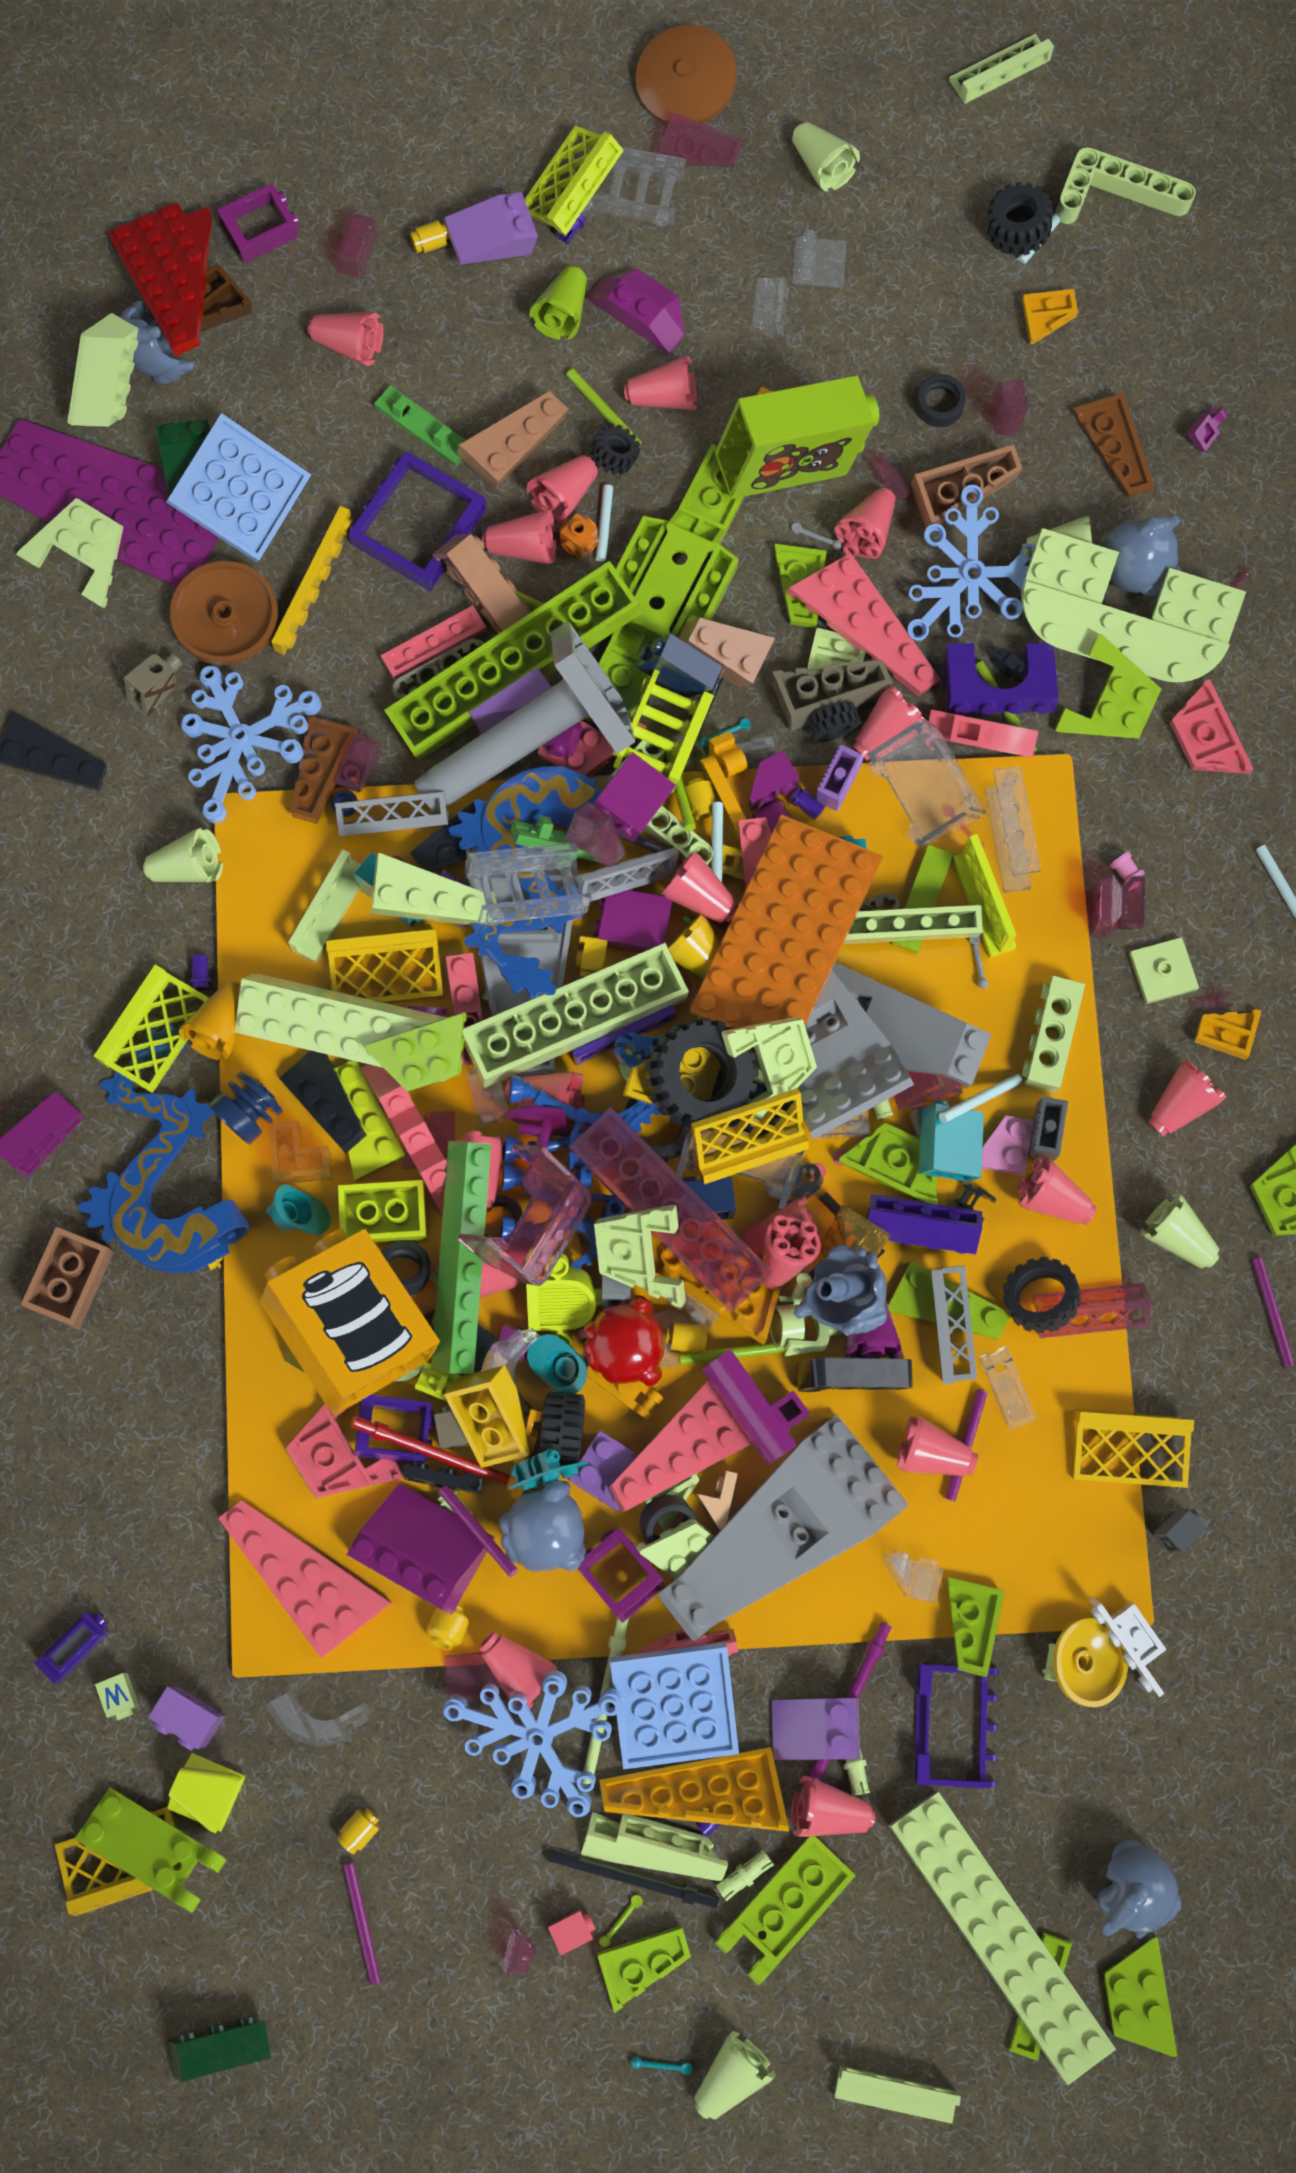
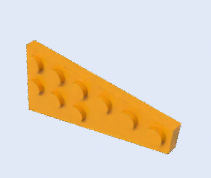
M651 1231L655 1272L662 1277L684 1280V1290L687 1294L764 1345L767 1340L780 1288L770 1289L762 1283V1263L677 1234Z
M771 1747L599 1780L605 1812L789 1832Z

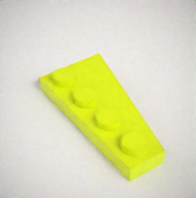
M351 1060L335 1069L367 1134L366 1137L348 1151L354 1180L357 1182L405 1158V1155L358 1062Z

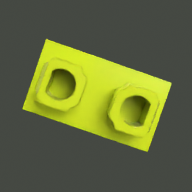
M426 1362L415 1385V1389L447 1402L444 1393L458 1377L462 1376L431 1370V1364Z

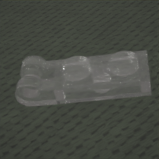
M1007 1346L998 1348V1352L991 1355L988 1353L980 1355L979 1359L1008 1429L1011 1430L1035 1421L1037 1418ZM1003 1363L1005 1370L997 1373L994 1365Z

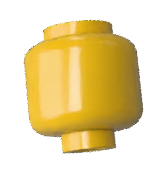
M457 1606L452 1615L439 1608L433 1611L427 1627V1634L431 1638L430 1642L433 1645L445 1650H452L454 1646H459L463 1642L469 1621L462 1613L463 1609Z

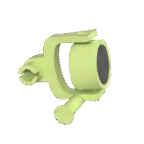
M807 1273L797 1275V1284L791 1297H778L771 1321L770 1331L773 1344L778 1348L786 1347L784 1350L785 1356L822 1352L829 1342V1337L843 1334L842 1331L819 1323L811 1315L816 1327L817 1340L803 1341L805 1333L804 1318H796L794 1310L801 1303L807 1287L813 1282L812 1277Z

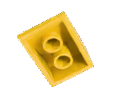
M505 1365L458 1377L444 1393L481 1468L527 1457L530 1454L517 1388Z

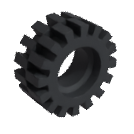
M609 424V426L604 425L598 430L590 444L591 448L589 450V453L593 455L591 457L592 461H598L596 464L598 468L603 466L605 467L603 471L608 473L611 470L612 475H616L618 472L620 475H623L625 471H630L639 456L641 448H638L640 446L639 441H635L636 436L634 434L629 435V429L626 428L623 431L621 425L615 428L614 424ZM608 445L617 448L621 454L613 451Z
M842 701L840 704L834 703L831 707L826 706L824 710H818L817 714H813L809 718V723L817 742L825 743L827 740L829 742L835 738H841L843 735L847 736L849 732H854L856 728L860 727L861 720L854 703Z

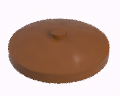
M680 25L667 29L657 35L645 47L636 69L637 91L644 107L657 120L678 128L699 126L718 116L730 102L737 82L736 63L729 45L716 32L698 25Z
M217 561L196 568L180 582L171 600L170 619L178 641L187 652L207 663L231 665L254 657L267 646L277 627L278 605L272 587L258 571L238 562Z

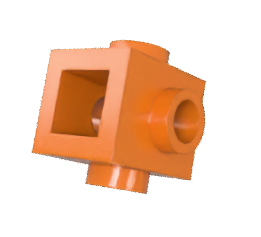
M576 513L571 520L569 518L566 519L560 527L561 546L566 552L571 555L574 554L581 560L587 552H592L598 543L596 524L588 517L583 518Z

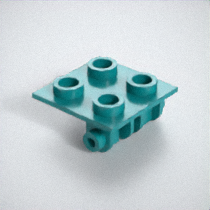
M548 1449L513 1466L511 1474L516 1479L517 1484L510 1486V1489L522 1487L523 1491H528L539 1487V1483H541L542 1487H545L548 1482L558 1480L560 1476L564 1479L578 1474V1468L587 1465L588 1461L560 1466L559 1453L556 1450Z

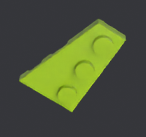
M774 544V552L790 625L816 628L818 614L810 612L805 608V603L796 596L794 598L786 592L789 587L825 567L827 551Z
M948 1577L947 1585L957 1668L960 1671L987 1677L1005 1591Z
M682 1925L597 1952L614 2013L620 2010L633 1997L643 1993L645 1988L659 1978L669 1974L691 1957Z

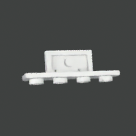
M1092 1596L1088 1600L1093 1606V1609L1090 1610L1093 1617L1100 1625L1105 1623L1109 1629L1106 1633L1107 1637L1116 1648L1121 1646L1125 1652L1122 1655L1123 1660L1131 1670L1137 1669L1141 1675L1138 1681L1146 1692L1153 1691L1157 1696L1161 1697L1164 1693L1145 1665L1164 1652L1166 1648L1133 1602L1130 1601L1110 1616L1103 1605Z

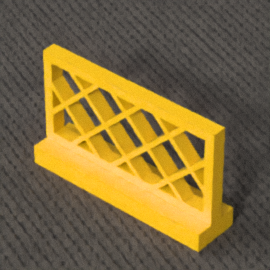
M436 929L326 941L332 991L338 992L339 988L346 981L357 990L354 996L358 997L361 993L366 997L365 999L382 1003L444 996ZM433 948L434 959L427 968L414 958L421 949ZM407 950H415L412 955L406 952ZM398 951L403 952L409 957L400 970L387 961L394 952ZM379 953H388L385 958L379 955ZM369 954H374L382 960L372 973L360 964L365 956ZM351 956H360V957H359V959L356 961V960H354ZM347 957L354 963L345 976L336 970L335 958ZM412 960L424 969L415 982L402 973ZM384 964H387L397 972L388 985H385L375 977ZM433 965H435V974L430 971ZM357 966L369 975L360 988L347 979ZM426 973H429L436 979L437 991L425 992L418 986V983ZM336 974L342 978L338 985ZM399 976L412 985L405 994L400 995L390 989ZM373 978L384 987V990L378 997L371 998L363 990ZM414 988L420 991L419 993H411ZM387 991L393 994L391 996H384Z
M798 1088L691 1123L696 1158H693L694 1167L704 1184L809 1149V1141L804 1134L801 1093ZM793 1100V1104L787 1111L780 1109L785 1102ZM767 1110L761 1120L753 1118L759 1111ZM775 1114L782 1116L775 1126L768 1124ZM741 1119L734 1129L727 1127L732 1120ZM789 1120L795 1122L794 1125L783 1128ZM749 1123L756 1125L748 1135L741 1133ZM711 1127L715 1128L708 1138L701 1136L700 1131ZM763 1129L770 1131L767 1134L758 1136ZM722 1132L729 1134L722 1144L715 1142ZM736 1138L743 1140V1142L732 1145ZM710 1147L717 1149L714 1152L705 1154Z
M1075 1409L1074 1480L1188 1488L1191 1431L1194 1432L1193 1419ZM1083 1429H1094L1101 1436V1439L1088 1448L1082 1441ZM1100 1430L1110 1431L1104 1435ZM1116 1431H1123L1130 1440L1117 1450L1108 1438ZM1129 1432H1138L1134 1437L1129 1434ZM1144 1433H1151L1158 1443L1145 1452L1136 1440ZM1157 1434H1165L1166 1436L1160 1439ZM1173 1435L1183 1436V1447L1176 1454H1173L1165 1442ZM1105 1441L1114 1451V1454L1102 1464L1093 1451ZM1134 1444L1143 1456L1130 1465L1121 1453ZM1083 1446L1086 1452L1081 1455ZM1162 1446L1171 1458L1159 1468L1149 1456ZM1090 1455L1099 1467L1091 1474L1080 1473L1081 1462ZM1181 1455H1182V1463H1181V1462L1179 1461V1459H1178V1457H1180ZM1119 1457L1128 1469L1120 1476H1113L1106 1467ZM1147 1459L1156 1471L1148 1478H1141L1134 1469ZM1175 1461L1181 1468V1481L1169 1480L1162 1471ZM1103 1470L1107 1475L1097 1474H1099ZM1131 1472H1132L1133 1475L1135 1476V1477H1126V1476H1127L1129 1473H1131ZM1159 1474L1163 1477V1479H1154Z
M168 1807L150 1812L157 1817L165 1816L166 1822L175 1827L171 1810L167 1809ZM75 1838L55 1844L68 1900L66 1906L69 1915L78 1916L154 1890L131 1875L122 1878L124 1870L81 1845ZM75 1845L84 1850L76 1866L66 1861L64 1849ZM89 1853L102 1860L93 1876L80 1869ZM106 1863L119 1869L114 1881L107 1884L98 1879ZM177 1863L174 1869L176 1871L180 1870L182 1864ZM68 1867L73 1869L71 1875L69 1874ZM79 1872L90 1878L91 1881L84 1892L74 1895L72 1882ZM96 1882L99 1883L100 1885H102V1886L93 1888V1886H94V1884H95Z

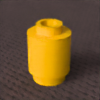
M438 220L417 227L414 232L410 233L411 242L416 253L423 252L425 254L447 246L446 240L450 239L445 224L441 225Z
M696 778L689 781L685 791L692 815L695 816L696 820L711 818L712 803L716 802L711 782L704 781V778Z
M674 1321L672 1327L667 1326L665 1343L670 1344V1350L691 1353L705 1351L707 1329L701 1328V1325Z
M368 1808L364 1812L358 1809L339 1830L340 1835L336 1838L337 1841L351 1854H355L357 1850L361 1851L380 1829L377 1825L379 1818Z

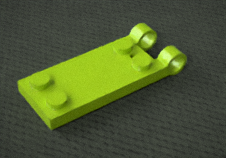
M110 1787L75 1838L82 1845L190 1913L194 1912L201 1900L182 1888L196 1864L200 1862L218 1874L227 1861L215 1851L200 1844ZM177 1863H181V1869L176 1871L174 1867Z
M809 1836L714 1943L726 1954L745 1935L760 1949L764 1956L747 1973V1976L759 1986L856 1875L818 1838ZM759 1931L766 1932L764 1939L758 1938Z

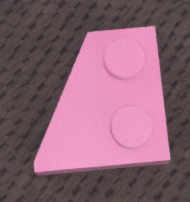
M1005 1116L982 1147V1169L1024 1176L1033 1120Z

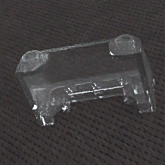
M921 718L868 753L871 762H869L871 770L876 776L881 775L888 780L909 817L911 823L909 824L910 830L908 835L915 845L919 844V846L924 847L986 814L981 801L946 740L933 723Z

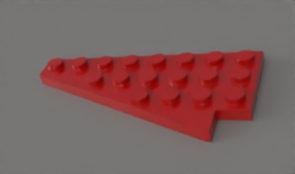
M178 202L166 205L156 212L143 215L135 221L120 225L114 230L107 232L174 356L200 346L212 215L208 206L185 215Z

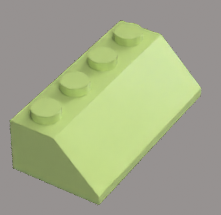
M111 313L81 334L67 423L80 426L109 427L124 417L127 411L125 406L126 398L131 388L129 384L130 374L134 369L133 357L138 346V328Z

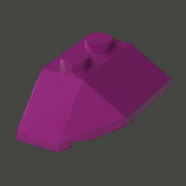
M637 268L601 278L586 296L588 301L668 355L684 337L679 296Z

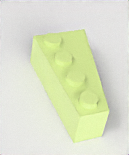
M378 853L370 913L473 926L474 923L483 924L485 922L488 894Z

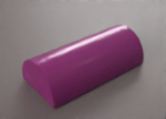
M729 1349L702 1369L767 1465L796 1446V1442L732 1350L730 1351Z

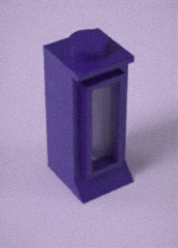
M85 1611L34 1664L53 1684L61 1683L110 1633L106 1628L109 1623L97 1611L94 1614Z

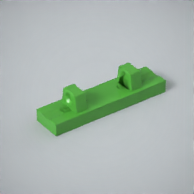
M391 385L374 403V407L453 466L457 467L462 461L456 454L459 445L466 440ZM408 407L410 410L402 417L403 411Z
M540 815L536 825L514 820L510 828L515 844L610 865L617 864L620 858L614 842L603 840L604 836L600 828L590 827L586 836L553 829L551 818Z

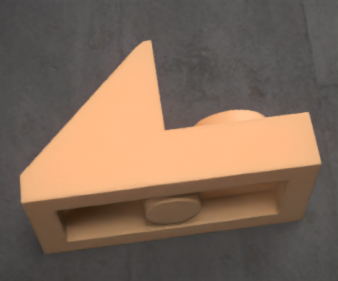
M726 1471L724 1477L718 1476L715 1493L720 1494L719 1499L701 1494L696 1495L717 1530H721L727 1523L738 1473Z

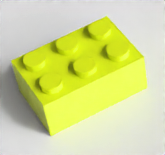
M423 1180L338 1185L340 1229L344 1231L347 1237L366 1229L375 1244H387L399 1240L412 1242L428 1241L426 1192Z

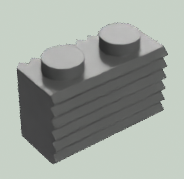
M1044 1096L1035 1105L1037 1108L1035 1109L1036 1114L1034 1115V1125L1031 1132L1033 1135L1031 1136L1032 1140L1030 1141L1031 1146L1029 1147L1028 1155L1035 1158L1042 1156L1055 1161L1061 1151L1068 1101Z
M1187 1508L1175 1511L1152 1536L1170 1554L1186 1552V1548H1190V1544H1194V1540H1197L1198 1536H1201L1202 1532L1206 1531V1526L1203 1524L1205 1520L1194 1509L1191 1511Z

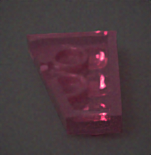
M673 112L654 163L735 167L744 140Z

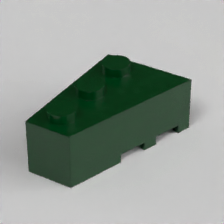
M255 2015L238 2019V2024L226 2027V2023L216 2024L208 2027V2031L197 2033L196 2031H190L178 2035L179 2038L167 2040L173 2078L185 2082L271 2058L265 2021L261 2019L256 2020Z

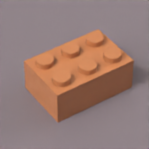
M56 1227L22 1300L21 1306L80 1330L114 1252L106 1246Z

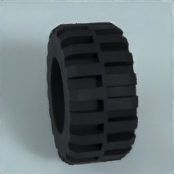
M700 1018L675 1025L656 1039L657 1045L651 1047L648 1053L651 1059L645 1063L644 1071L649 1072V1078L644 1080L646 1088L651 1087L653 1094L649 1095L652 1103L657 1102L660 1105L658 1111L663 1116L669 1115L671 1122L677 1125L684 1124L685 1127L692 1128L691 1123L748 1105L751 1102L748 1096L751 1093H755L757 1087L756 1083H752L753 1077L758 1076V1068H753L752 1061L757 1060L755 1053H749L747 1050L736 1057L728 1055L721 1034L725 1030L736 1028L733 1026L727 1028L725 1027V1022L720 1020L710 1021L709 1018ZM695 1047H703L714 1054L722 1069L720 1089L713 1098L708 1100H698L692 1097L685 1090L680 1079L681 1060L688 1050Z

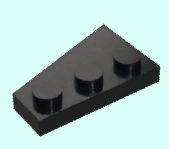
M474 802L461 812L475 814ZM458 814L447 825H443L409 853L421 869L433 873L466 861V849L462 850L459 847V842L462 839L449 834L451 826L462 823L458 819Z

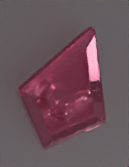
M513 1926L511 1929L508 1946L504 1953L505 1958L502 1969L524 1977L534 1958L536 1948L516 1926Z

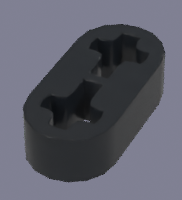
M810 1163L798 1168L776 1191V1199L781 1207L799 1197L805 1196L806 1199L811 1197L822 1186L823 1174L816 1165ZM808 1173L813 1175L814 1181L806 1180L805 1175ZM789 1192L795 1198L790 1201L784 1195Z

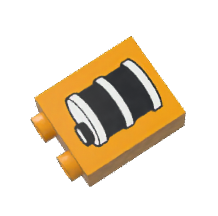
M342 1229L336 1230L316 1243L313 1248L317 1253L316 1256L301 1264L298 1263L294 1256L286 1257L274 1264L265 1273L268 1282L260 1300V1304L333 1416L430 1361L440 1343V1340L366 1229L350 1237H347Z

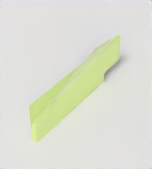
M592 1812L581 1851L582 1856L716 1881L723 1880L728 1867V1862L720 1860L714 1853V1844L708 1837L630 1814H622L620 1823Z

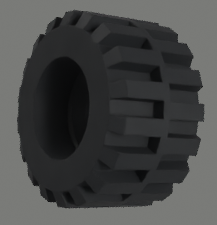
M1017 182L1015 186L1006 185L1005 190L999 189L996 192V197L992 196L990 205H988V234L991 243L994 242V247L998 250L1003 248V253L1005 254L1013 252V256H1019V253L1029 255L1031 250L1036 252L1040 249V245L1044 246L1047 243V237L1051 235L1053 209L1049 195L1046 192L1042 193V188L1039 186L1032 187V183L1021 185V182ZM1015 216L1030 218V220L1021 223L1013 222L1009 219Z
M548 1391L545 1396L539 1454L548 1449L556 1450L560 1455V1465L566 1466L579 1463L585 1413V1398L583 1394Z

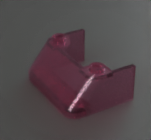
M514 1144L512 1149L529 1164L523 1177V1186L526 1192L532 1196V1199L506 1242L499 1237L460 1234L458 1239L485 1264L523 1283L540 1286L547 1281L591 1205V1194L544 1146Z

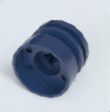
M240 1071L236 1077L244 1086L240 1088L233 1081H230L228 1085L235 1095L230 1098L226 1094L219 1092L207 1106L248 1145H251L263 1133L256 1121L260 1118L269 1124L273 1122L272 1118L265 1111L269 1109L279 1116L283 1110L278 1105L274 1095L262 1083Z

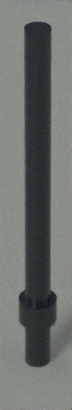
M549 1849L546 1861L677 1897L686 1904L694 1905V1903L717 1909L720 1897L697 1891L698 1887L687 1884L686 1887Z

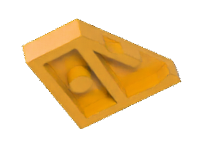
M1074 289L1025 294L1022 297L1030 345L1035 344L1077 317L1078 309Z
M1257 1009L1252 1010L1251 1013L1237 1014V1011L1226 1012L1223 1015L1216 1013L1204 1014L1200 1019L1194 1043L1247 1060L1251 1052L1261 1010Z

